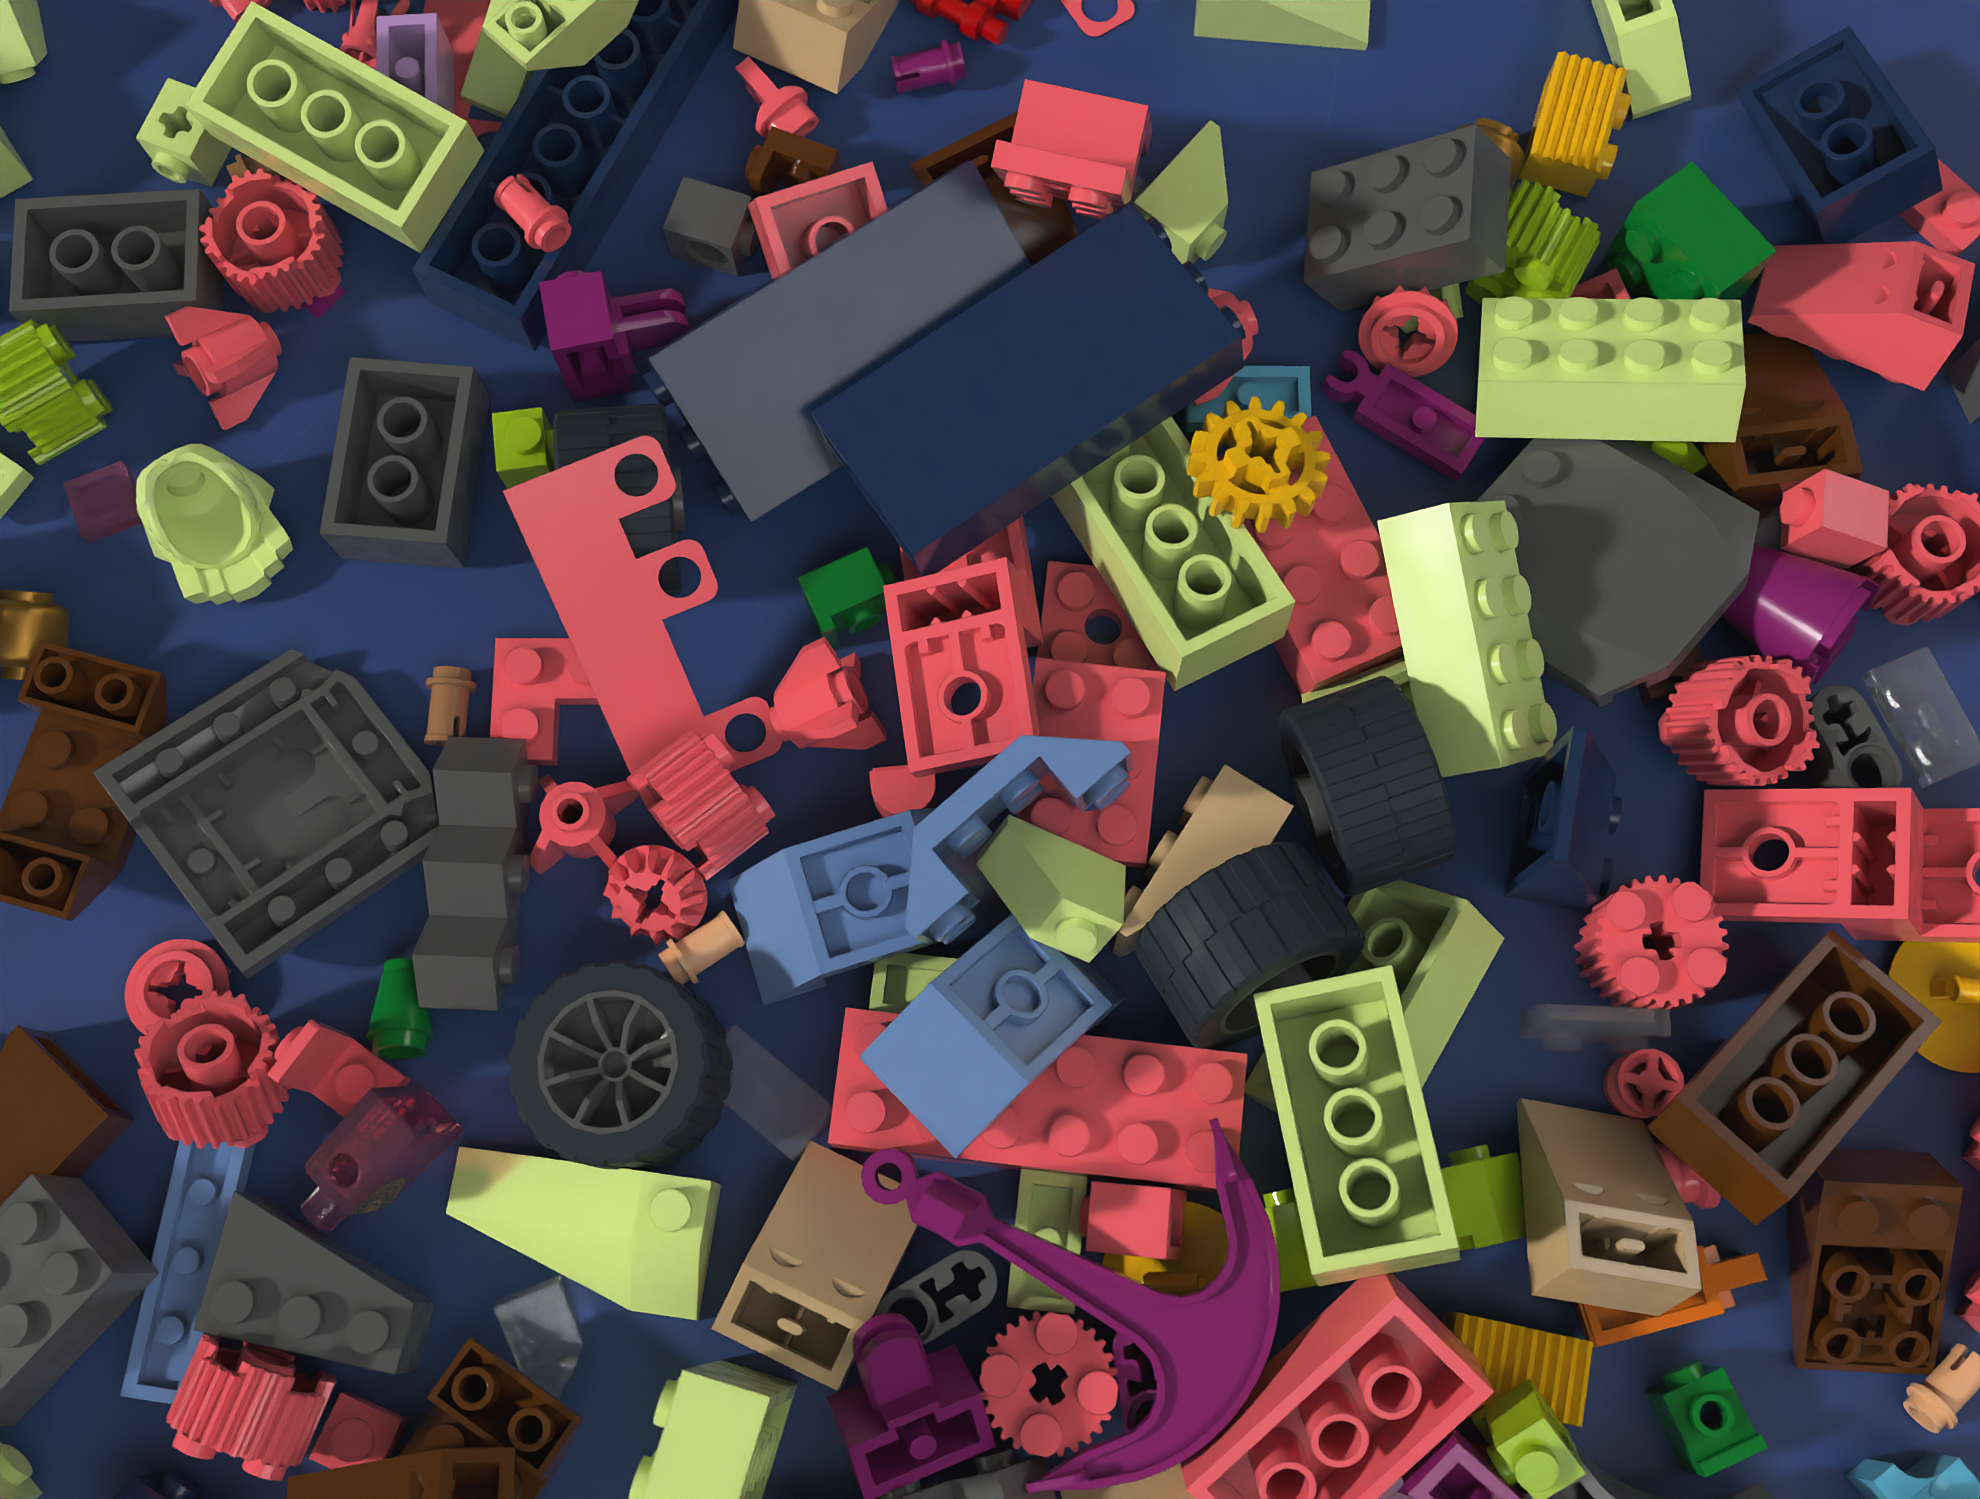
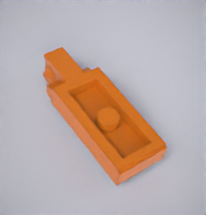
M1698 1245L1697 1253L1702 1290L1660 1316L1573 1302L1584 1339L1594 1342L1593 1348L1724 1314V1309L1736 1306L1730 1289L1767 1280L1758 1252L1752 1254L1745 1253L1720 1260L1716 1245L1706 1247Z

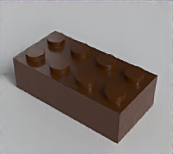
M1831 929L1789 970L1647 1126V1129L1756 1226L1791 1200L1942 1021Z

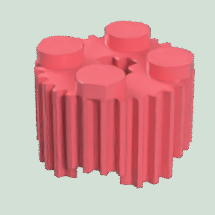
M258 168L256 174H251L249 170H246L242 178H239L237 175L232 176V183L225 190L227 196L216 199L219 206L217 208H210L209 213L212 218L208 216L205 224L199 226V231L203 235L200 240L206 248L204 250L236 294L239 297L242 296L245 302L252 308L266 314L276 311L279 307L283 312H287L289 306L292 305L296 310L301 309L302 302H306L308 305L313 304L312 297L314 296L322 298L334 293L342 281L338 267L343 266V262L339 257L344 255V250L340 245L343 242L338 234L339 231L316 194L288 178L284 181L279 174H275L273 177V175L265 173L263 168Z
M1910 483L1889 497L1887 549L1845 569V571L1868 577L1881 584L1880 591L1871 606L1873 610L1881 607L1883 609V616L1892 624L1910 626L1920 619L1924 623L1929 622L1934 617L1939 619L1980 591V503L1977 501V493L1974 492L1968 495L1955 490L1951 494L1948 493L1947 486L1944 485L1935 490L1933 484L1920 487L1919 484L1913 486Z
M1760 655L1705 660L1695 663L1689 672L1682 674L1684 682L1675 683L1674 687L1677 693L1669 695L1668 699L1673 704L1672 707L1666 708L1665 713L1659 719L1660 740L1665 746L1672 748V754L1680 755L1677 763L1679 765H1687L1686 773L1688 775H1696V780L1699 782H1707V785L1764 786L1766 784H1775L1778 779H1786L1788 771H1805L1807 769L1805 761H1813L1814 755L1811 752L1812 749L1819 748L1820 746L1816 740V730L1809 727V723L1815 721L1814 716L1810 715L1808 711L1813 707V704L1805 699L1808 694H1811L1809 687L1811 678L1809 676H1801L1802 668L1800 666L1792 667V660L1772 661L1771 656L1760 657Z
M689 730L626 779L635 791L640 792L644 788H648L656 801L648 806L647 810L676 847L679 846L681 850L685 849L687 852L694 848L698 852L702 860L694 866L700 872L702 878L708 881L769 833L766 823L776 815L754 786L751 785L749 788L744 784L739 786L728 770L736 765V762L727 748L713 733L708 736L703 733L698 737Z
M1650 875L1643 877L1639 881L1633 879L1601 898V901L1591 908L1593 912L1585 916L1584 921L1587 925L1579 930V934L1583 938L1574 945V950L1581 953V956L1575 959V963L1583 965L1584 968L1579 975L1580 977H1588L1589 981H1591L1589 984L1591 988H1601L1599 996L1602 999L1608 996L1611 997V1006L1617 1007L1624 1004V1011L1627 1013L1634 1012L1635 1017H1641L1646 1014L1649 1017L1675 1010L1705 995L1704 992L1717 985L1725 974L1728 959L1722 955V952L1729 949V944L1723 942L1722 937L1727 935L1728 932L1727 929L1719 928L1718 925L1723 920L1722 915L1714 916L1712 911L1716 906L1712 903L1709 892L1695 882L1680 884L1679 878H1674L1667 882L1665 875H1660L1655 879H1652ZM1649 937L1656 945L1657 951L1653 949L1645 950L1642 939Z
M211 991L208 997L199 1000L197 1008L193 1009L187 1005L184 1007L183 1014L179 1015L175 1012L170 1014L171 1021L169 1023L164 1022V1019H162L155 1025L147 1024L145 1027L147 1036L139 1037L138 1042L141 1048L135 1049L134 1052L141 1067L138 1069V1075L158 1123L160 1122L162 1129L169 1139L175 1141L182 1140L186 1146L195 1141L199 1149H203L207 1143H211L213 1149H218L222 1142H226L229 1147L248 1148L265 1138L269 1129L268 1124L274 1122L272 1115L274 1113H282L284 1109L281 1102L289 1100L290 1097L287 1090L292 1089L291 1087L278 1084L268 1076L269 1071L277 1062L274 1059V1054L281 1041L275 1024L271 1023L270 1017L267 1014L262 1015L260 1008L257 1006L250 1009L245 994L241 993L234 998L232 991H226L223 996H218L217 991Z
M1034 1311L1030 1320H1027L1023 1315L1018 1316V1325L1014 1326L1008 1322L1005 1324L1006 1334L997 1332L994 1335L997 1344L996 1346H987L986 1352L990 1356L981 1361L982 1370L981 1374H979V1383L982 1389L980 1392L982 1398L988 1400L984 1404L987 1414H993L990 1419V1425L992 1428L1001 1426L1000 1437L1003 1440L1012 1437L1013 1447L1018 1449L1022 1445L1027 1454L1049 1457L1057 1452L1060 1457L1064 1456V1449L1066 1447H1070L1073 1452L1079 1451L1078 1442L1083 1441L1089 1445L1092 1442L1090 1434L1092 1432L1101 1434L1103 1431L1099 1424L1101 1420L1110 1421L1112 1417L1108 1412L1116 1406L1117 1392L1119 1390V1385L1113 1378V1376L1118 1374L1117 1368L1108 1364L1114 1357L1111 1352L1102 1350L1106 1345L1104 1339L1100 1337L1094 1339L1096 1330L1090 1326L1083 1329L1084 1321L1079 1318L1073 1320L1069 1314H1057L1054 1311H1047L1043 1317H1041L1038 1311ZM1043 1362H1046L1050 1371L1058 1364L1066 1373V1376L1059 1383L1063 1393L1052 1401L1048 1400L1046 1394L1037 1399L1029 1391L1036 1383L1032 1370Z
M204 1333L166 1416V1422L171 1424V1428L177 1430L172 1446L184 1454L200 1459H213L216 1451L228 1453L232 1457H241L244 1459L242 1468L246 1472L262 1479L282 1481L290 1465L294 1467L297 1464L301 1465L337 1380L333 1375L327 1374L322 1370H318L315 1379L308 1378L304 1373L296 1372L297 1367L293 1364L295 1356L286 1350L245 1341L240 1351H231L224 1347L220 1349L218 1343L221 1338Z

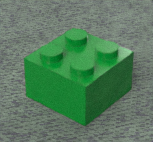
M1691 161L1635 203L1603 257L1602 262L1606 265L1608 271L1617 268L1626 290L1630 291L1635 298L1695 300L1716 298L1720 300H1740L1777 250Z

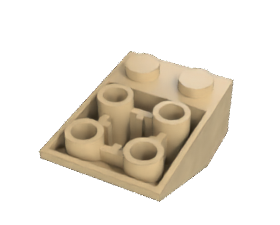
M739 0L733 49L838 94L863 67L900 0Z
M1224 764L1214 781L1203 775L1183 807L1185 811L1178 821V824L1184 827L1181 834L1178 836L1168 830L1148 861L1149 867L1144 877L1150 880L1144 891L1133 885L1124 899V924L1115 933L1117 937L1112 953L1121 958L1134 951L1141 930L1152 919L1154 913L1174 897V894L1195 881L1200 875L1238 854H1243L1262 845L1272 844L1294 806Z
M1520 1098L1516 1103L1531 1295L1660 1316L1701 1291L1694 1221L1669 1171L1665 1169L1643 1120Z
M810 1140L745 1258L711 1329L838 1391L844 1386L855 1362L853 1353L854 1334L865 1322L876 1316L877 1308L892 1283L918 1224L911 1220L906 1199L897 1204L885 1205L875 1202L866 1194L861 1180L863 1165ZM878 1173L879 1181L885 1188L895 1189L899 1186L900 1183Z

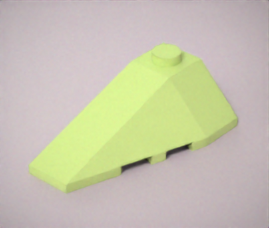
M459 1146L446 1214L630 1311L699 1320L721 1184L708 1180L619 1168V1170L601 1169L572 1161Z

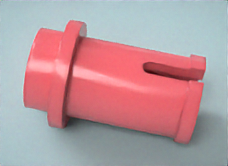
M517 174L516 179L511 175L497 187L494 194L496 205L504 210L525 231L524 238L530 247L542 249L544 252H553L566 243L571 234L567 212L558 205L551 206L524 175Z

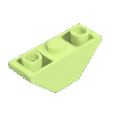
M511 0L482 27L487 36L528 71L583 66L628 26L639 0Z
M1591 0L1613 66L1615 68L1624 67L1627 70L1622 92L1632 95L1629 106L1632 120L1691 100V89L1678 17L1672 0Z

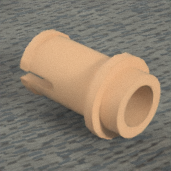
M722 910L718 913V916L676 943L672 939L666 941L668 948L659 953L658 956L674 980L682 985L691 980L694 985L699 982L696 975L738 947L741 948L746 944L730 918Z
M1955 1344L1950 1349L1951 1352L1921 1384L1913 1382L1906 1388L1909 1397L1903 1402L1905 1410L1918 1424L1935 1434H1938L1943 1428L1953 1429L1958 1424L1956 1414L1980 1389V1356L1972 1351L1966 1359L1964 1356L1969 1351L1962 1344Z

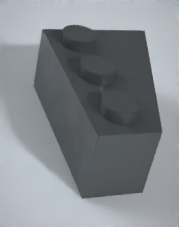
M234 1191L194 1330L390 1374H402L418 1370L435 1303L366 1259H360L330 1240L329 1236L318 1229L304 1224L280 1209L278 1204L262 1194Z

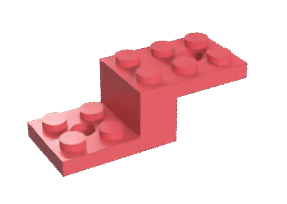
M1025 79L1012 141L1010 143L996 140L991 167L1003 180L1004 187L1010 189V194L1016 195L1015 200L1051 208L1053 197L1073 202L1072 207L1076 208L1075 213L1102 220L1131 201L1141 153L1148 154L1153 132L1149 106Z
M1023 516L935 574L922 577L900 547L904 581L885 585L883 589L909 773L919 778L989 763L1020 735L1040 736L1027 648L1043 645V638ZM977 683L981 690V700L978 707L967 715H956L951 704L954 692L963 684Z
M1048 561L1041 618L1043 645L1038 646L1032 686L1040 736L1121 741L1131 752L1133 770L1128 773L1130 776L1128 782L1131 786L1117 800L1102 811L1096 808L1084 811L1083 813L1070 802L1068 796L1046 774L1039 782L1044 790L1028 806L1018 812L1017 818L1126 865V867L1145 869L1166 672L1161 671L1095 566ZM1099 616L1111 618L1120 628L1119 638L1110 644L1093 642L1085 631V627L1090 620Z
M1912 788L1704 790L1700 887L1709 892L1712 903L1716 906L1712 912L1714 916L1722 915V921L1841 923L1854 940L1980 943V887L1976 884V873L1980 868V808H1923ZM1774 839L1786 842L1789 847V856L1783 866L1772 871H1764L1755 867L1754 854L1762 843Z

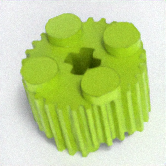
M1523 179L1521 183L1516 185L1513 191L1509 189L1505 272L1470 280L1465 288L1467 295L1481 305L1482 298L1516 296L1522 298L1569 299L1601 239L1599 237L1601 232L1597 231L1599 225L1591 222L1587 216L1583 218L1580 224V217L1572 216L1570 209H1562L1558 201L1561 195L1555 192L1552 186L1548 185L1545 188L1542 187L1540 182L1535 181L1534 184H1530L1527 179Z
M30 319L0 336V423L9 433L25 431L29 439L36 445L35 448L28 451V454L37 465H42L107 428L103 416L113 411V408L103 391L92 378L88 381L85 378L80 380L77 373L72 369L69 361L76 358L77 355L56 325L50 327L47 323L40 326Z

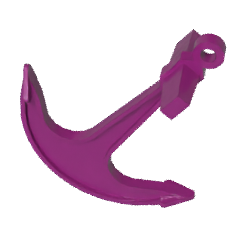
M1218 1118L1210 1119L1209 1122L1214 1135L1216 1187L1229 1239L1226 1262L1214 1280L1200 1290L1184 1294L1155 1289L995 1217L985 1194L960 1183L941 1170L919 1178L918 1167L913 1157L905 1150L895 1147L884 1148L871 1154L865 1161L861 1172L862 1186L866 1194L875 1202L889 1205L897 1204L906 1199L912 1222L937 1233L957 1247L981 1242L1134 1342L1151 1361L1157 1377V1396L1149 1414L1135 1428L1081 1449L1043 1475L1025 1483L1027 1493L1051 1490H1093L1140 1481L1161 1473L1189 1458L1208 1444L1229 1424L1246 1402L1257 1383L1269 1356L1277 1326L1280 1304V1270L1277 1246L1271 1222L1252 1178L1222 1133ZM885 1163L895 1164L902 1173L901 1183L895 1189L885 1188L879 1181L878 1172Z

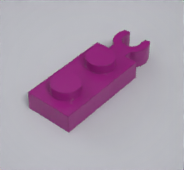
M1345 350L1341 355L1338 366L1351 373L1354 380L1343 382L1335 376L1328 374L1321 389L1323 393L1336 402L1345 403L1353 401L1359 406L1352 418L1353 421L1457 483L1486 439V437H1475L1476 415L1389 363L1386 364L1380 375L1377 376L1369 371L1368 363L1363 356L1355 351Z

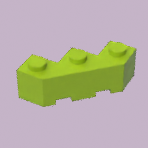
M1486 1144L1447 1153L1451 1166L1440 1170L1459 1251L1477 1249L1526 1237L1522 1171L1517 1152L1491 1157L1488 1145ZM1294 1188L1264 1194L1265 1210L1271 1222L1277 1246L1280 1292L1318 1285L1311 1273Z

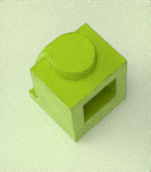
M542 407L492 413L496 471L507 489L555 470L553 428Z
M1530 1379L1471 1416L1474 1425L1489 1443L1486 1451L1502 1478L1511 1485L1518 1482L1528 1491L1533 1499H1547L1586 1474L1569 1431Z

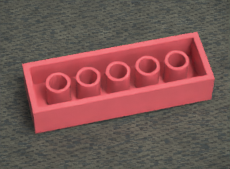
M854 1008L845 1009L828 1144L833 1148L875 1153L884 1148L895 1147L905 1150L913 1158L1016 1170L1028 1169L1082 1175L1092 1179L1218 1193L1215 1176L1214 1135L1209 1122L1210 1119L1218 1118L1222 1133L1239 1157L1247 1054L1082 1035L1022 1091L1005 1112L955 1159L859 1058L899 1014Z

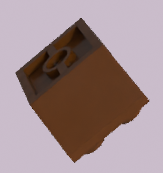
M40 641L17 698L18 702L39 713V716L0 811V902L72 922L123 871L137 834L93 772L167 726L166 676L159 672Z
M469 1337L428 1395L427 1399L432 1401L434 1406L398 1456L441 1448H515L514 1499H539L559 1469L584 1418L475 1338Z

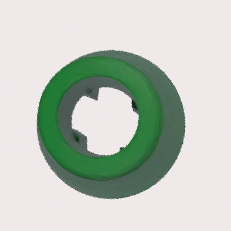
M396 958L384 962L383 974L366 1033V1038L372 1041V1054L379 1058L409 1060L423 1057L427 1053V1042L434 1039L430 1008H419L413 959Z

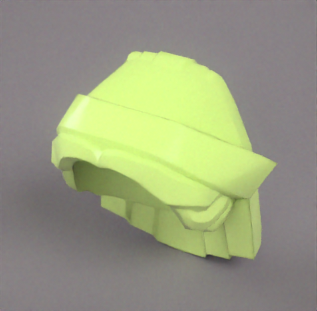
M189 444L177 448L153 461L142 470L137 479L136 486L137 512L142 520L154 557L172 564L185 599L195 604L212 601L219 605L233 599L239 603L258 596L272 584L270 578L285 567L282 560L293 550L286 531L269 509L275 489L251 470L203 444Z

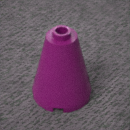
M1754 543L1747 587L1721 617L1762 656H1771L1772 661L1790 659L1792 660V667L1800 666L1802 668L1801 676H1809L1811 678L1809 683L1811 689L1812 684L1816 685L1847 645L1857 630L1854 627L1859 618L1855 615L1860 609L1866 613L1869 611L1880 591L1881 584L1862 575Z

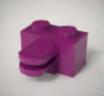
M581 270L568 271L559 275L554 280L539 282L550 350L575 402L634 391L632 375L637 374L633 352L665 346L690 330L688 318L684 315L686 310L684 296L672 288L621 297L620 294L611 296L602 271L589 273Z
M886 1313L877 1315L865 1322L856 1331L853 1337V1353L862 1383L830 1395L826 1399L843 1452L864 1499H875L996 1447L981 1392L955 1344L926 1356L922 1340L918 1336L915 1327L902 1314Z

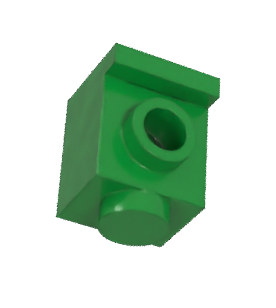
M867 547L798 577L803 598L822 638H827L833 649L840 646L837 634L847 629L850 633H859L875 626L883 619V613L887 612L883 586L897 583L887 562L876 566Z
M1699 1359L1689 1360L1664 1371L1661 1374L1664 1385L1646 1393L1684 1472L1708 1477L1768 1448L1762 1435L1756 1433L1724 1367L1702 1366ZM1709 1401L1718 1420L1715 1425L1707 1428L1700 1419V1410Z

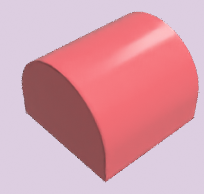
M908 765L872 768L873 770L869 771L874 804L881 818L912 809L936 808L937 789L935 774L917 778L909 773Z

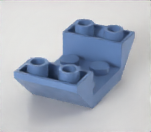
M1020 735L913 828L905 929L915 940L929 945L935 940L938 942L943 941L947 945L961 935L977 919L970 910L980 902V899L946 860L954 853L958 854L961 859H964L983 845L993 834L987 825L1006 808L1015 815L1028 806L1044 790L1039 782L1046 774L1054 780L1082 813L1092 804L1100 811L1104 810L1131 786L1128 782L1130 777L1128 773L1133 770L1131 752L1121 741Z
M936 808L907 810L784 848L727 881L764 1006L827 986L825 982L826 977L929 945L915 940L905 929L913 828ZM986 842L964 859H961L958 854L954 853L946 860L980 899V902L970 910L977 919L961 935L950 942L951 947L986 936L1009 916L1006 904L976 865L977 854Z
M1010 914L930 982L868 1046L859 1058L956 1159L1005 1112L1022 1091L1082 1035H1088L1125 1000L1126 996L1092 962H1085L1031 939L1014 915Z

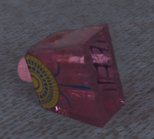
M421 1084L370 1088L305 1163L306 1173L318 1187L301 1204L300 1208L303 1215L318 1229L324 1232H331L347 1215L354 1216L384 1209L459 1138L465 1130Z

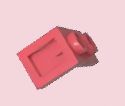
M313 1019L309 1020L304 1027L298 1026L284 1037L274 1054V1059L277 1062L268 1073V1076L280 1085L312 1093L347 1120L355 1117L363 1109L364 1111L374 1109L375 1107L385 1109L393 1099L387 1098L384 1101L383 1099H378L372 1103L370 1102L376 1096L377 1098L385 1097L388 1094L389 1096H397L403 1087H406L411 1081V1078L388 1061L374 1056L369 1047L351 1034ZM392 1104L384 1111V1115L392 1106ZM382 1111L361 1113L355 1118L354 1122L355 1124L360 1123L368 1116L365 1120L367 1123L377 1118ZM377 1120L365 1126L356 1125V1127L359 1129L371 1128L372 1125L374 1126L377 1123Z

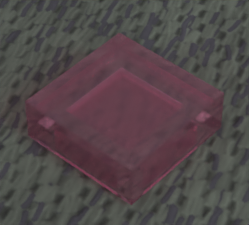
M122 460L63 482L80 536L88 543L142 524V520L137 512L136 484L131 469Z

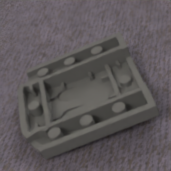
M1533 438L1476 501L1505 500L1506 509L1512 514L1517 524L1519 540L1515 553L1519 573L1527 581L1531 593V608L1528 612L1532 638L1538 642L1543 653V672L1598 707L1612 703L1613 695L1643 683L1646 687H1649L1667 679L1747 587L1760 512L1633 440Z
M294 649L285 652L93 772L118 809L246 979H249L423 861L439 827L430 772L358 680L338 669L332 672L307 661L305 654Z

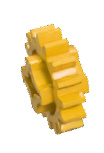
M1251 396L1248 409L1242 411L1232 400L1227 401L1222 417L1209 412L1205 416L1202 430L1195 431L1189 450L1191 455L1186 469L1188 476L1197 478L1193 495L1195 498L1207 496L1213 498L1209 509V514L1213 517L1225 510L1233 514L1231 519L1232 528L1239 529L1245 518L1254 519L1258 533H1265L1269 520L1275 518L1284 529L1291 527L1296 512L1307 517L1312 511L1316 498H1321L1329 477L1325 472L1331 459L1330 453L1318 451L1324 435L1321 430L1307 433L1303 430L1307 418L1304 412L1296 414L1291 419L1284 416L1285 406L1283 401L1278 400L1273 405L1271 411L1262 409L1258 396ZM1227 443L1229 449L1226 450L1224 458L1218 461L1217 451L1222 445ZM1298 467L1299 479L1290 486L1288 480L1292 469Z

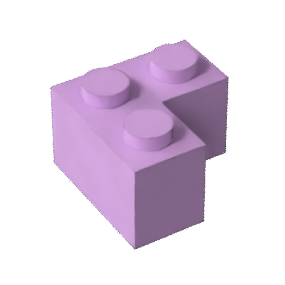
M437 13L377 16L375 70L455 114L454 52Z

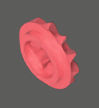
M1399 285L1392 294L1382 298L1376 295L1370 308L1365 314L1361 315L1358 332L1359 345L1369 363L1381 372L1386 364L1389 363L1411 377L1423 376L1440 368L1452 355L1458 339V319L1452 314L1447 299L1439 300L1432 296L1426 286L1420 291H1405ZM1416 316L1420 333H1413L1409 340H1405L1403 347L1400 348L1399 329L1397 327H1403L1408 319Z
M659 845L638 846L622 854L608 871V884L603 895L610 898L613 905L611 919L621 918L630 927V937L643 934L652 937L655 945L666 939L675 938L680 941L698 926L707 908V889L704 880L692 862L675 850ZM662 879L665 881L661 889L663 891L661 895L662 902L656 908L649 910L646 908L647 904L645 903L647 899L646 892L653 885L656 886Z
M174 939L160 943L145 952L137 960L129 973L125 986L127 1013L135 1027L147 1036L145 1030L147 1024L155 1025L162 1019H164V1022L169 1023L171 1021L170 1014L174 1012L179 1015L183 1014L184 1007L187 1005L193 1009L197 1008L199 1000L208 997L211 991H217L218 996H223L226 991H231L229 974L232 970L222 961L215 949L201 942L190 939ZM182 975H186V983L202 991V996L195 995L194 999H184L181 1003V1008L176 1011V1001L167 998L164 994L158 993L157 988L168 989V986H177L181 982Z

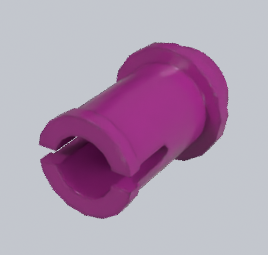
M947 39L940 40L941 47L898 57L891 56L890 60L894 70L898 95L904 94L907 91L949 82L950 87H956V80L967 78L959 42L948 44Z

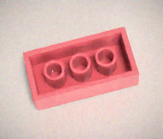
M1316 415L1306 419L1303 430L1306 433L1321 430L1324 436L1318 451L1330 453L1331 459L1325 472L1329 476L1321 498H1316L1311 513L1306 517L1296 512L1291 527L1284 529L1275 518L1269 520L1265 533H1258L1254 519L1245 518L1243 522L1295 600L1285 636L1273 642L1300 697L1303 693L1313 692L1341 679L1404 657L1381 538ZM1224 455L1217 457L1218 461L1222 460ZM1298 467L1292 469L1288 480L1290 486L1299 479Z
M1392 1273L1361 1278L1353 1283L1264 1366L1246 1402L1229 1424L1208 1444L1189 1458L1180 1462L1185 1487L1196 1499H1377L1495 1391L1473 1352Z

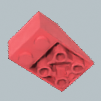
M1917 241L1773 246L1777 251L1761 271L1748 318V323L1761 327L1773 336L1792 339L1820 350L1829 358L1845 360L1876 372L1890 382L1904 383L1925 391L1963 337L1975 263Z

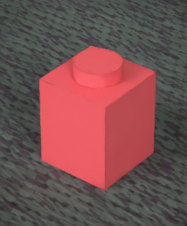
M1823 469L1783 492V500L1779 509V518L1781 520L1780 549L1842 570L1887 549L1889 491L1837 472Z
M1091 1181L1090 1196H1084L1079 1211L1080 1234L1082 1237H1087L1085 1251L1182 1260L1187 1191Z

